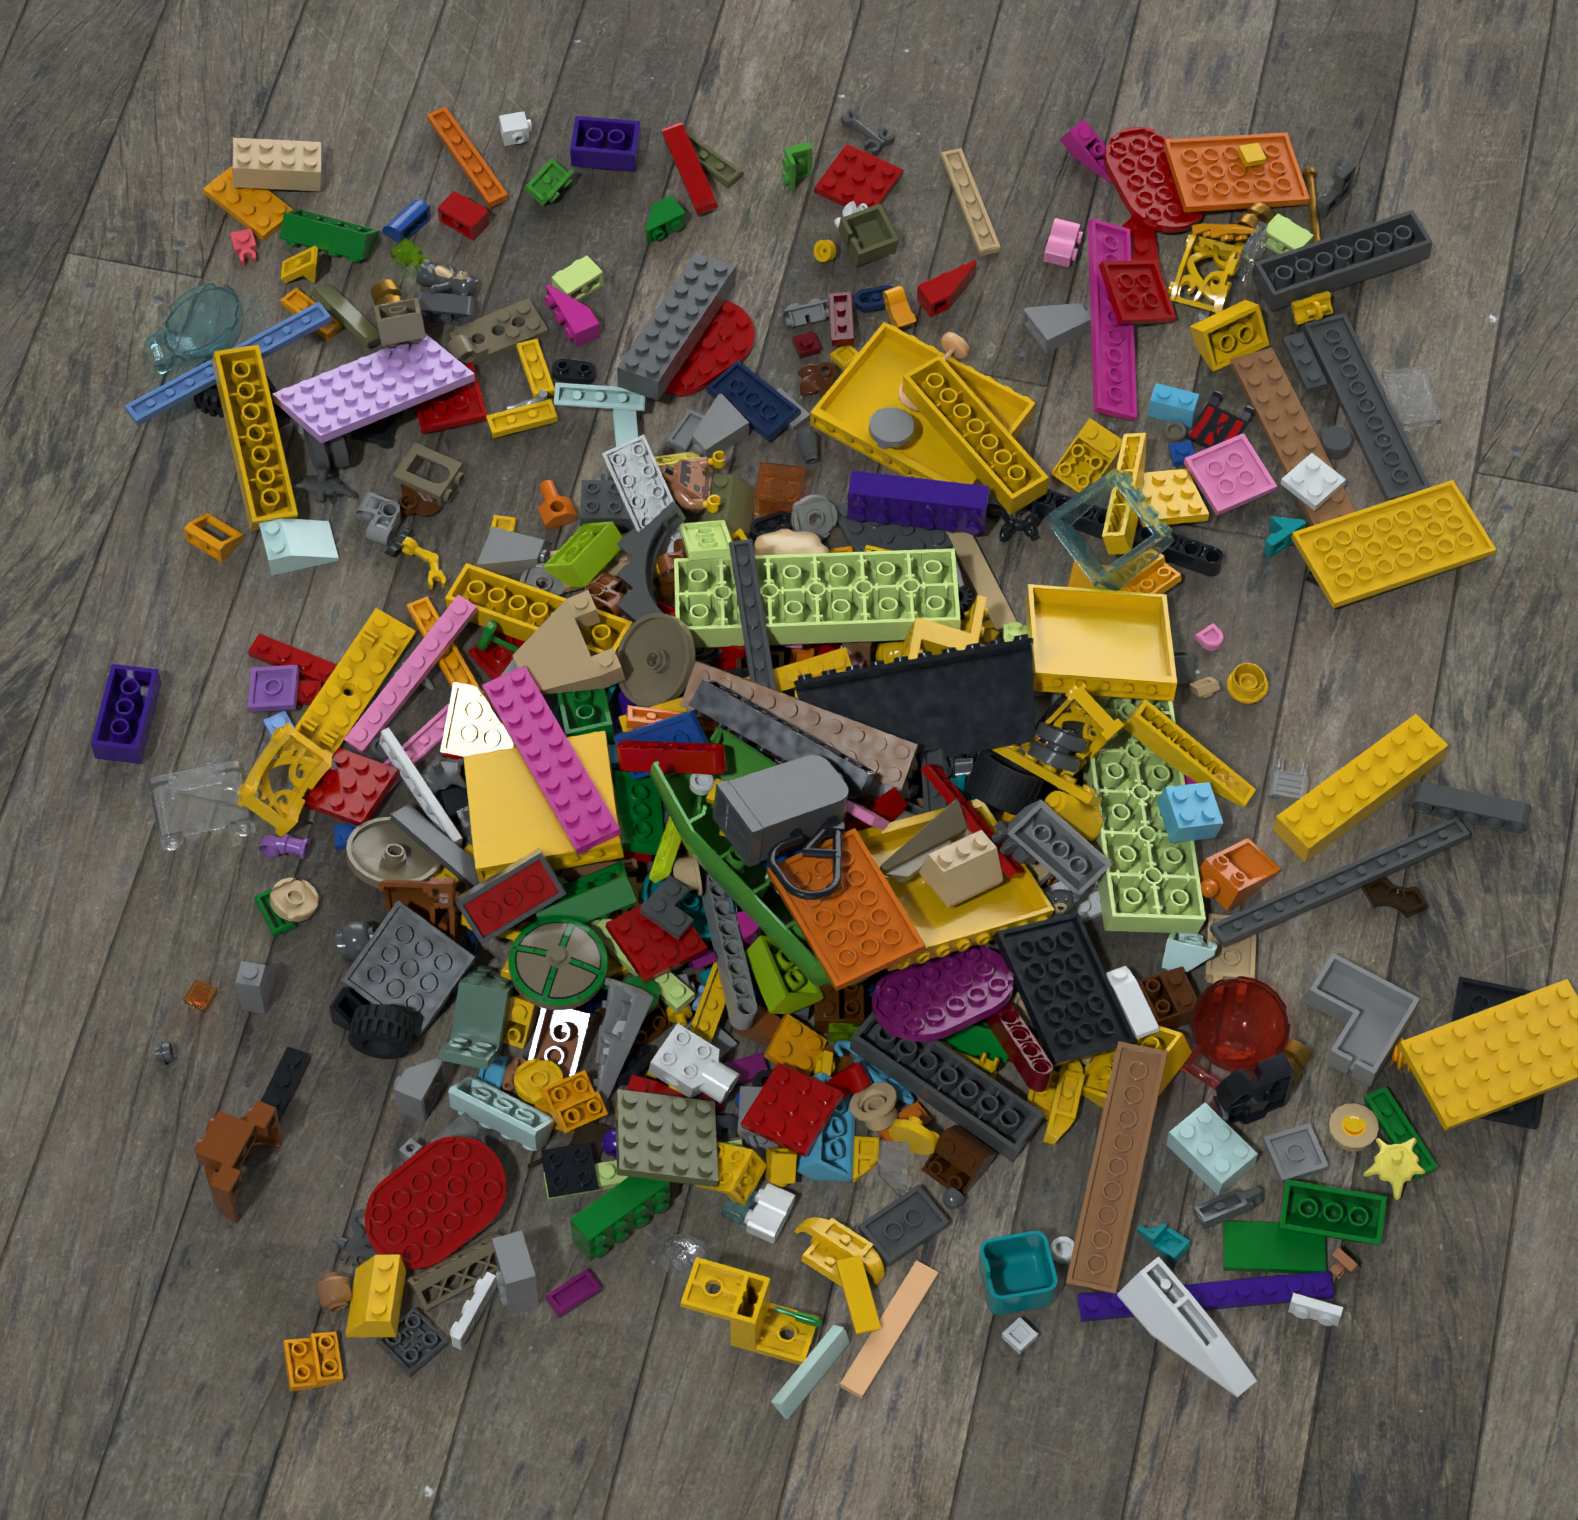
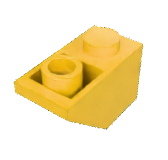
M519 992L511 996L503 1043L524 1049L537 1021L540 1007L527 1001Z

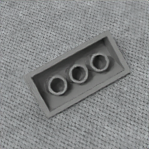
M1042 800L1026 806L1009 822L1007 834L1073 893L1079 894V896L1112 866V863Z

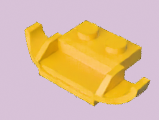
M1079 1060L1061 1065L1058 1072L1052 1070L1049 1087L1046 1091L1036 1092L1030 1088L1028 1090L1026 1102L1044 1114L1042 1119L1047 1120V1128L1042 1142L1055 1145L1076 1118L1085 1077Z
M807 1218L795 1229L794 1232L796 1234L805 1232L812 1236L810 1242L812 1244L803 1253L801 1261L842 1287L835 1262L861 1255L865 1271L872 1276L874 1284L878 1286L884 1279V1266L879 1254L873 1248L874 1244L835 1219Z

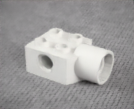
M678 1023L650 1062L649 1073L676 1088L687 1097L692 1098L703 1092L720 1104L726 1100L740 1076L739 1073L719 1062L718 1048Z

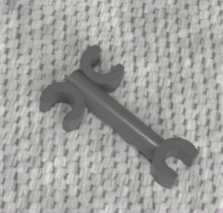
M849 110V117L851 119L841 116V124L843 126L854 127L869 139L864 143V150L874 148L872 155L875 157L879 155L880 149L884 148L885 145L893 144L895 141L894 134L885 137L887 135L886 128H882L879 131V136L857 120V114L854 110Z

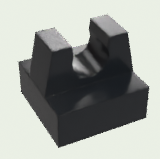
M715 1113L716 1137H721V1130L728 1128L731 1132L730 1138H736L739 1114Z

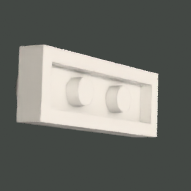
M486 1272L484 1278H480L474 1287V1296L471 1301L467 1300L465 1302L460 1321H455L450 1330L453 1347L460 1350L463 1349L497 1287L495 1275Z

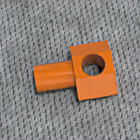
M545 480L540 483L538 488L544 502L538 507V510L546 528L550 530L573 523L577 518V513L571 499L560 496L552 480Z

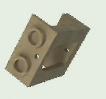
M414 443L392 475L394 489L402 492L404 485L437 499L438 506L442 509L446 502L451 501L457 485L460 486L463 483L465 473L463 472V463L418 443ZM425 459L444 467L449 471L450 475L443 483H433L414 473Z

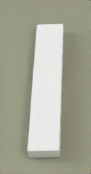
M389 728L382 730L379 741L380 746L394 767L398 769L400 776L432 824L457 846L461 847L462 836Z

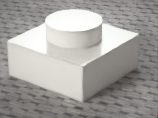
M1019 1317L1002 1333L1001 1338L1020 1355L1038 1338V1333Z

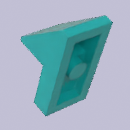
M1271 517L1268 527L1271 534L1265 540L1263 553L1270 559L1292 544V532L1304 529L1306 522L1302 519Z

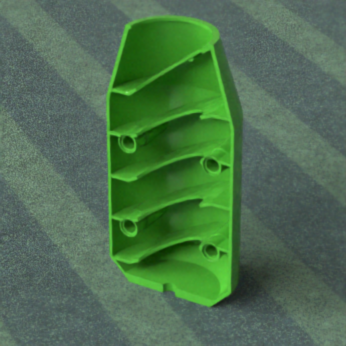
M718 727L709 739V743L724 745L728 768L723 773L713 774L714 781L716 778L730 781L778 765L727 730ZM658 761L654 762L650 770V776L688 853L812 984L816 986H833L781 896L770 887L771 879L769 876L765 879L767 868L761 862L748 867L726 837L719 835L720 828L713 820L714 805L706 801L707 795H697L689 787L692 774L669 773L664 775L659 767L660 763ZM827 837L823 839L819 844H821L824 840L832 839L833 837ZM870 975V976H868V977H866V978H864V979H862V980H860V981H857V982H855V983H853V984H851V985L859 984V983L863 982L864 980L868 979L869 977H871L872 975Z

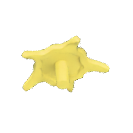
M1377 1138L1376 1142L1380 1147V1151L1374 1157L1375 1163L1364 1172L1363 1176L1368 1177L1377 1174L1380 1180L1389 1181L1392 1185L1394 1198L1398 1200L1401 1197L1404 1182L1410 1181L1414 1174L1425 1173V1170L1418 1165V1156L1413 1152L1417 1139L1411 1138L1401 1144L1388 1145L1380 1138Z

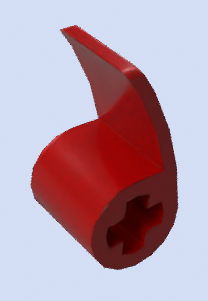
M856 1061L839 1071L825 1084L842 1091L844 1096L840 1101L841 1103L850 1094L860 1092L870 1086L872 1081L861 1061Z

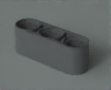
M417 292L413 296V298L418 297L423 322L464 325L474 321L477 301L471 296Z

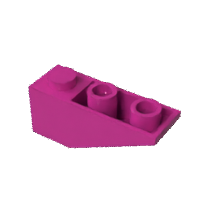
M1083 119L1059 140L1073 157L1110 183L1111 179L1104 165L1106 146Z
M550 285L546 286L547 295L544 296L548 308L554 310V316L558 324L562 323L568 340H572L577 347L600 337L599 322L589 307Z

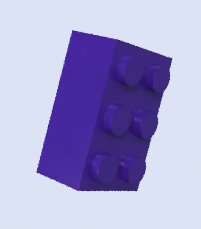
M576 116L570 147L571 166L636 172L641 140L640 121Z

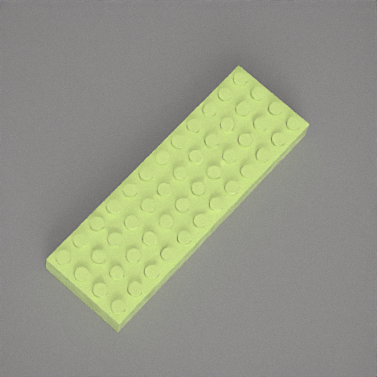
M955 548L755 556L769 645L904 640L916 617L960 630L961 619ZM731 557L691 561L688 558H675V617L681 620L689 629L695 648L728 647L730 645L743 646L744 639Z
M1090 695L1114 721L1118 718L1122 723L1126 721L1133 709L1145 700ZM1146 699L1176 724L1172 701ZM1075 721L1077 735L1083 737L1085 723ZM1090 726V734L1093 737H1096V733L1094 731H1090L1093 726ZM1122 727L1092 759L1087 756L1085 758L1087 763L1082 767L1084 784L1097 790L1095 794L1103 798L1099 805L1100 813L1103 817V826L1099 835L1092 841V845L1112 863V866L1097 879L1104 931L1198 934L1206 920L1194 840L1170 843L1157 804L1165 787L1185 785L1184 774L1156 755Z

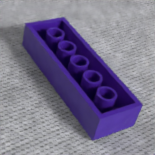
M852 470L848 491L847 519L858 522L869 521L878 524L900 525L902 527L912 526L927 530L938 529L947 532L955 531L971 535H984L989 486Z

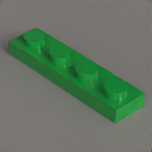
M1384 1086L1365 1095L1363 1101L1368 1109L1374 1113L1379 1126L1391 1144H1401L1411 1138L1417 1139L1413 1152L1418 1156V1165L1425 1170V1173L1414 1174L1412 1176L1414 1180L1417 1181L1437 1171V1164L1388 1088Z

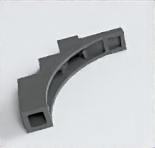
M673 501L647 524L642 531L638 532L633 528L617 543L625 557L630 560L617 573L625 587L630 590L617 603V606L624 616L633 623L645 615L662 613L654 597L653 574L655 564L669 534L686 519L679 506Z

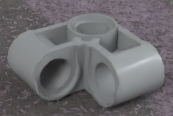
M367 492L356 510L359 516L371 521L366 531V538L389 546L392 543L390 541L391 538L395 536L402 522L399 504L394 500Z

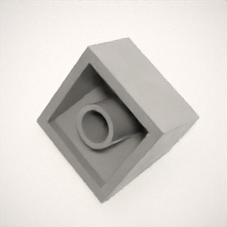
M436 1058L407 1068L402 1076L396 1078L393 1090L395 1091L398 1112L422 1122L427 1120L447 1082L444 1061Z

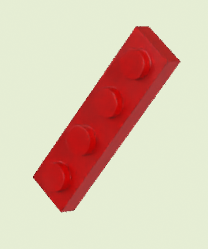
M260 633L248 650L250 657L272 666L298 665L299 677L309 681H321L322 686L337 666L334 663Z

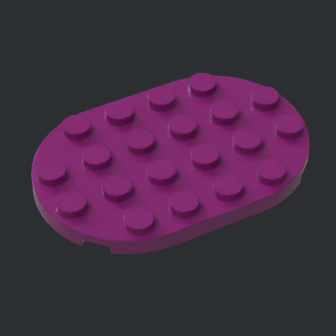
M981 946L980 949L969 947L962 952L954 951L944 957H934L920 964L917 962L900 970L897 968L885 974L875 986L876 990L872 997L873 1014L879 1025L892 1036L910 1041L934 1042L1000 1011L1011 998L1013 974L1008 970L1003 957L987 947Z

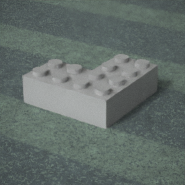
M1332 953L1310 988L1306 1003L1346 1024L1330 1051L1327 1064L1345 1074L1351 1071V1077L1371 1087L1415 1015L1420 998Z

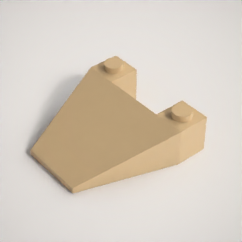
M588 590L566 599L513 654L517 667L520 668L525 665L542 695L604 689L625 680L622 667L614 649L611 648L591 656L580 630L600 623L597 609Z

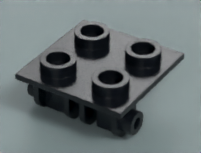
M591 1142L541 1150L549 1198L599 1190Z

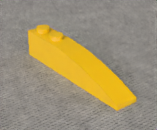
M1130 433L1123 436L1102 534L1108 555L1131 554L1144 481L1146 433Z
M1146 699L1133 709L1123 723L1124 729L1175 769L1197 783L1210 782L1212 791L1219 796L1244 807L1256 789Z

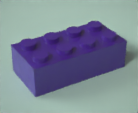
M118 664L111 665L91 742L95 759L142 764L161 688L158 669Z

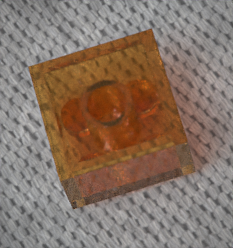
M760 461L753 499V514L766 516L777 511H788L792 514L793 504L803 498L806 467Z

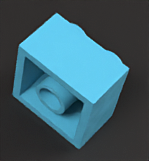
M1210 782L1165 787L1157 801L1170 843L1215 838L1223 825Z

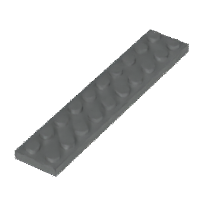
M1346 313L1304 323V332L1386 502L1429 488L1430 485Z

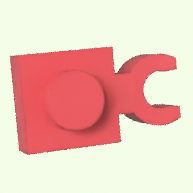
M252 228L230 233L235 255L239 254L241 265L245 266L244 260L246 258H252L253 263H257L255 253L257 247Z

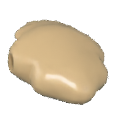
M787 528L760 535L753 546L755 556L829 553L828 547L821 544L819 536L809 531L795 532Z

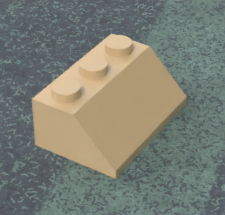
M982 830L928 854L919 871L921 876L948 908L1003 882L997 847Z

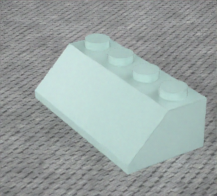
M471 1075L449 1088L450 1107L457 1110L459 1115L478 1121L484 1128L500 1132L502 1137L521 1143L527 1150L538 1151L547 1145L555 1124L553 1117Z

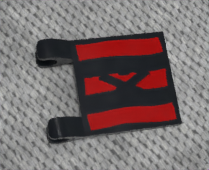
M1214 390L1207 405L1188 432L1186 439L1204 448H1210L1238 436L1254 417V408L1246 405L1240 418L1218 408L1222 402L1223 393L1219 390Z

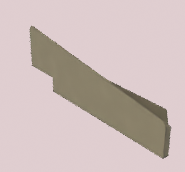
M955 799L882 863L879 868L882 874L888 877H896L897 882L906 883L920 871L928 854L952 843L950 839L964 833L967 830V825L959 801Z

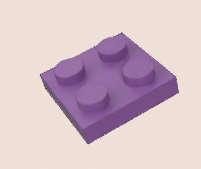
M298 665L252 667L247 707L249 712L296 710L299 681Z

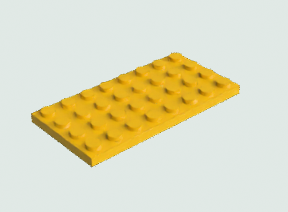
M1454 480L1292 532L1291 535L1292 541L1333 609L1495 555L1497 550Z
M1568 979L1399 1043L1400 1051L1444 1131L1578 1080V996Z

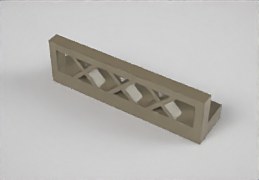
M493 1232L452 1254L442 1262L407 1278L406 1281L410 1289L415 1292L422 1309L427 1311L475 1285L480 1278H484L486 1272L494 1275L498 1271V1267L496 1264L490 1263L492 1253H494L492 1238L500 1237L501 1235ZM475 1262L483 1264L480 1274L476 1276L467 1275L471 1264ZM453 1274L461 1276L456 1287L452 1289L445 1287L449 1276ZM430 1286L438 1288L435 1298L426 1302L421 1291Z

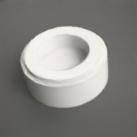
M692 774L690 777L689 787L697 795H707L714 785V778L711 774Z
M1068 1237L1056 1238L1051 1244L1052 1258L1058 1263L1070 1262L1074 1241Z

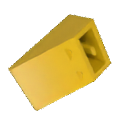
M1089 418L1050 474L1085 498H1088L1117 468L1122 439Z

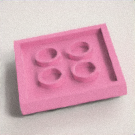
M1244 433L1184 459L1185 466L1216 516L1270 494L1277 489L1276 483Z

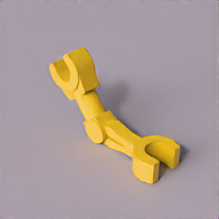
M406 537L402 543L404 546L402 552L410 556L415 554L425 562H428L430 566L428 576L429 589H433L434 581H439L441 588H445L446 578L442 570H439L438 555L418 547L415 540Z

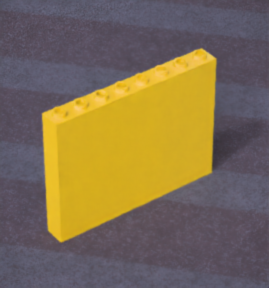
M883 322L810 412V426L902 476L975 485L982 484L979 478L921 412L908 409L899 399L898 389L903 382V375L938 355H941L943 358L945 354L938 351L934 346L921 342L915 336L906 334L898 327ZM950 356L947 360L949 366L1016 440L1034 417L1036 402ZM886 407H895L906 411L914 421L912 441L902 446L881 449L869 433V420L877 410Z
M978 799L968 801L995 834L997 831L994 826L997 824V821L986 804ZM945 808L890 822L884 830L872 827L857 832L880 868L882 863ZM967 828L964 833L950 839V841L954 843L971 835L972 832ZM1020 864L1025 872L1020 878L1009 879L1001 869L1003 876L1001 884L950 908L947 907L919 872L906 883L897 882L896 877L884 876L926 945L924 951L887 967V970L891 971L897 968L901 970L917 962L921 964L931 958L938 956L941 958L954 951L962 952L971 946L985 945L989 941L995 940L993 935L997 931L1050 919L1055 909L1025 864Z

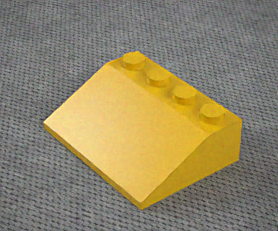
M1159 1026V1032L1136 1039L1137 1043L1134 1044L1168 1051L1159 1096L1192 1054L1183 1033ZM1116 1051L1092 1057L1083 1069L1085 1077L1081 1095L1103 1109Z

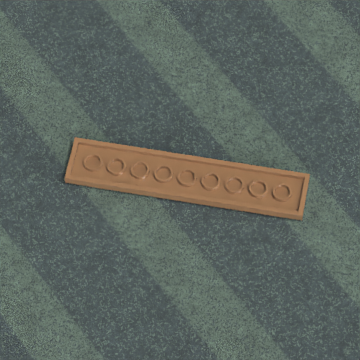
M1273 348L1231 359L1230 365L1251 407L1254 408V413L1285 475L1311 453L1334 470ZM1343 487L1315 511L1297 498L1311 526L1355 512Z
M699 661L695 662L680 707L694 710L689 704L701 681L715 680L878 772L876 781L900 790L904 789L919 744Z
M1118 1041L1066 1285L1116 1294L1168 1051Z

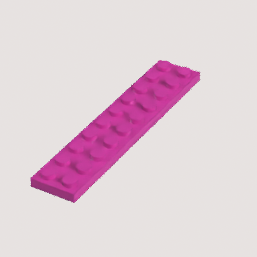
M1091 218L1087 222L1093 410L1097 413L1133 422L1137 418L1134 324L1117 323L1098 266L1103 261H1131L1130 229Z
M525 665L483 684L484 693L576 854L579 855L601 843L622 835L619 826Z

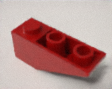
M976 261L964 263L956 269L943 272L940 276L926 280L918 285L917 300L930 318L951 308L975 277Z

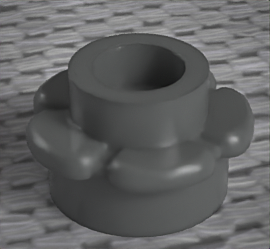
M160 1041L159 1046L155 1047L157 1061H162L164 1065H167V1062L174 1061L172 1045L170 1042L163 1043V1041Z

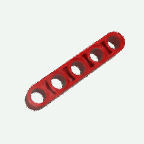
M682 121L662 128L661 131L697 215L699 216L717 209L716 199Z
M627 740L616 745L619 766L623 771L650 772L652 764L656 761L660 763L659 767L663 773L713 775L723 773L728 769L724 745L718 743Z

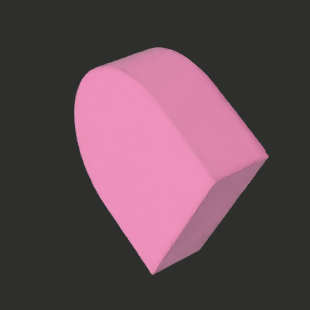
M1214 623L1195 635V640L1204 649L1209 651L1218 650L1223 644V633Z

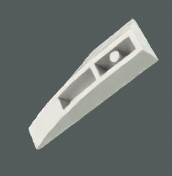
M1159 1256L1142 1269L1117 1294L1119 1299L1151 1336L1236 1398L1257 1382L1223 1333Z

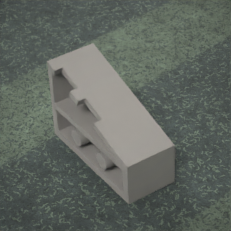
M522 1230L492 1238L498 1267L496 1272L498 1294L502 1308L507 1306L509 1315L539 1307L536 1276Z

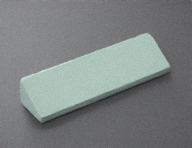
M555 383L554 405L644 411L646 396L615 386Z
M836 1325L831 1327L772 1399L771 1403L785 1419L788 1420L849 1345L850 1342L843 1327Z

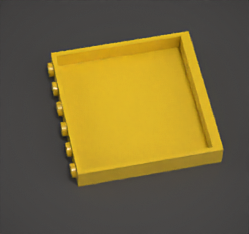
M1028 584L1025 612L1028 637L1034 638L1032 647L1033 691L1067 693L1075 685L1079 688L1085 684L1087 686L1085 689L1087 693L1094 696L1174 701L1177 676L1166 594Z
M605 731L567 737L620 828L610 751ZM516 747L464 756L475 869L480 883L538 848L541 849L553 870L624 858L621 835L579 855L576 854Z

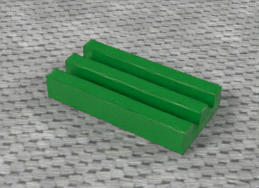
M272 889L254 896V901L273 938H276L278 934H285L289 929L295 930L296 926L294 921L286 920V924H283L281 918L273 911L270 905L269 896L272 892ZM262 899H265L279 927L275 928L261 901Z

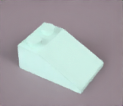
M281 518L259 523L271 576L339 561L329 521Z

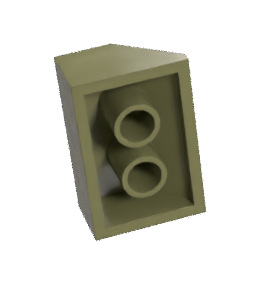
M712 473L710 495H718L721 500L716 513H710L707 508L705 509L704 522L725 520L730 536L740 528L747 539H750V524L753 519L756 489L735 475Z

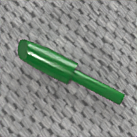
M775 1306L774 1311L794 1317L795 1321L815 1327L822 1325V1320L800 1311L795 1313Z

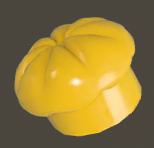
M1242 663L1228 676L1227 689L1234 700L1243 704H1253L1261 701L1266 696L1269 683L1265 673L1259 666L1252 663Z

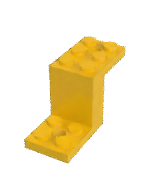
M977 595L964 619L963 630L916 617L903 641L900 657L908 656L910 660L917 658L920 653L932 652V655L941 654L942 649L956 647V650L960 651L965 650L966 645L978 643L982 639L985 627L981 625L988 613V608L985 607L987 597Z
M696 1257L680 1302V1307L730 1321L731 1346L801 1365L808 1357L817 1329L815 1326L795 1321L794 1317L774 1311L775 1306L795 1313L798 1312L794 1309L770 1303V1278ZM710 1284H717L720 1287V1291L716 1294H710L706 1291V1287ZM783 1330H791L794 1333V1337L785 1340L781 1338L780 1333Z

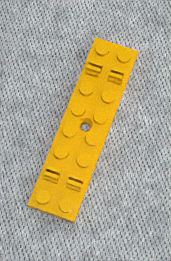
M375 608L294 729L321 749L331 752L333 756L335 751L341 747L344 738L352 730L401 657L403 651L415 636L416 631ZM344 690H351L352 695L346 696ZM289 737L284 743L283 749L287 751L289 745L293 744L295 751L292 756H295L301 745ZM306 749L303 756L316 759V756Z

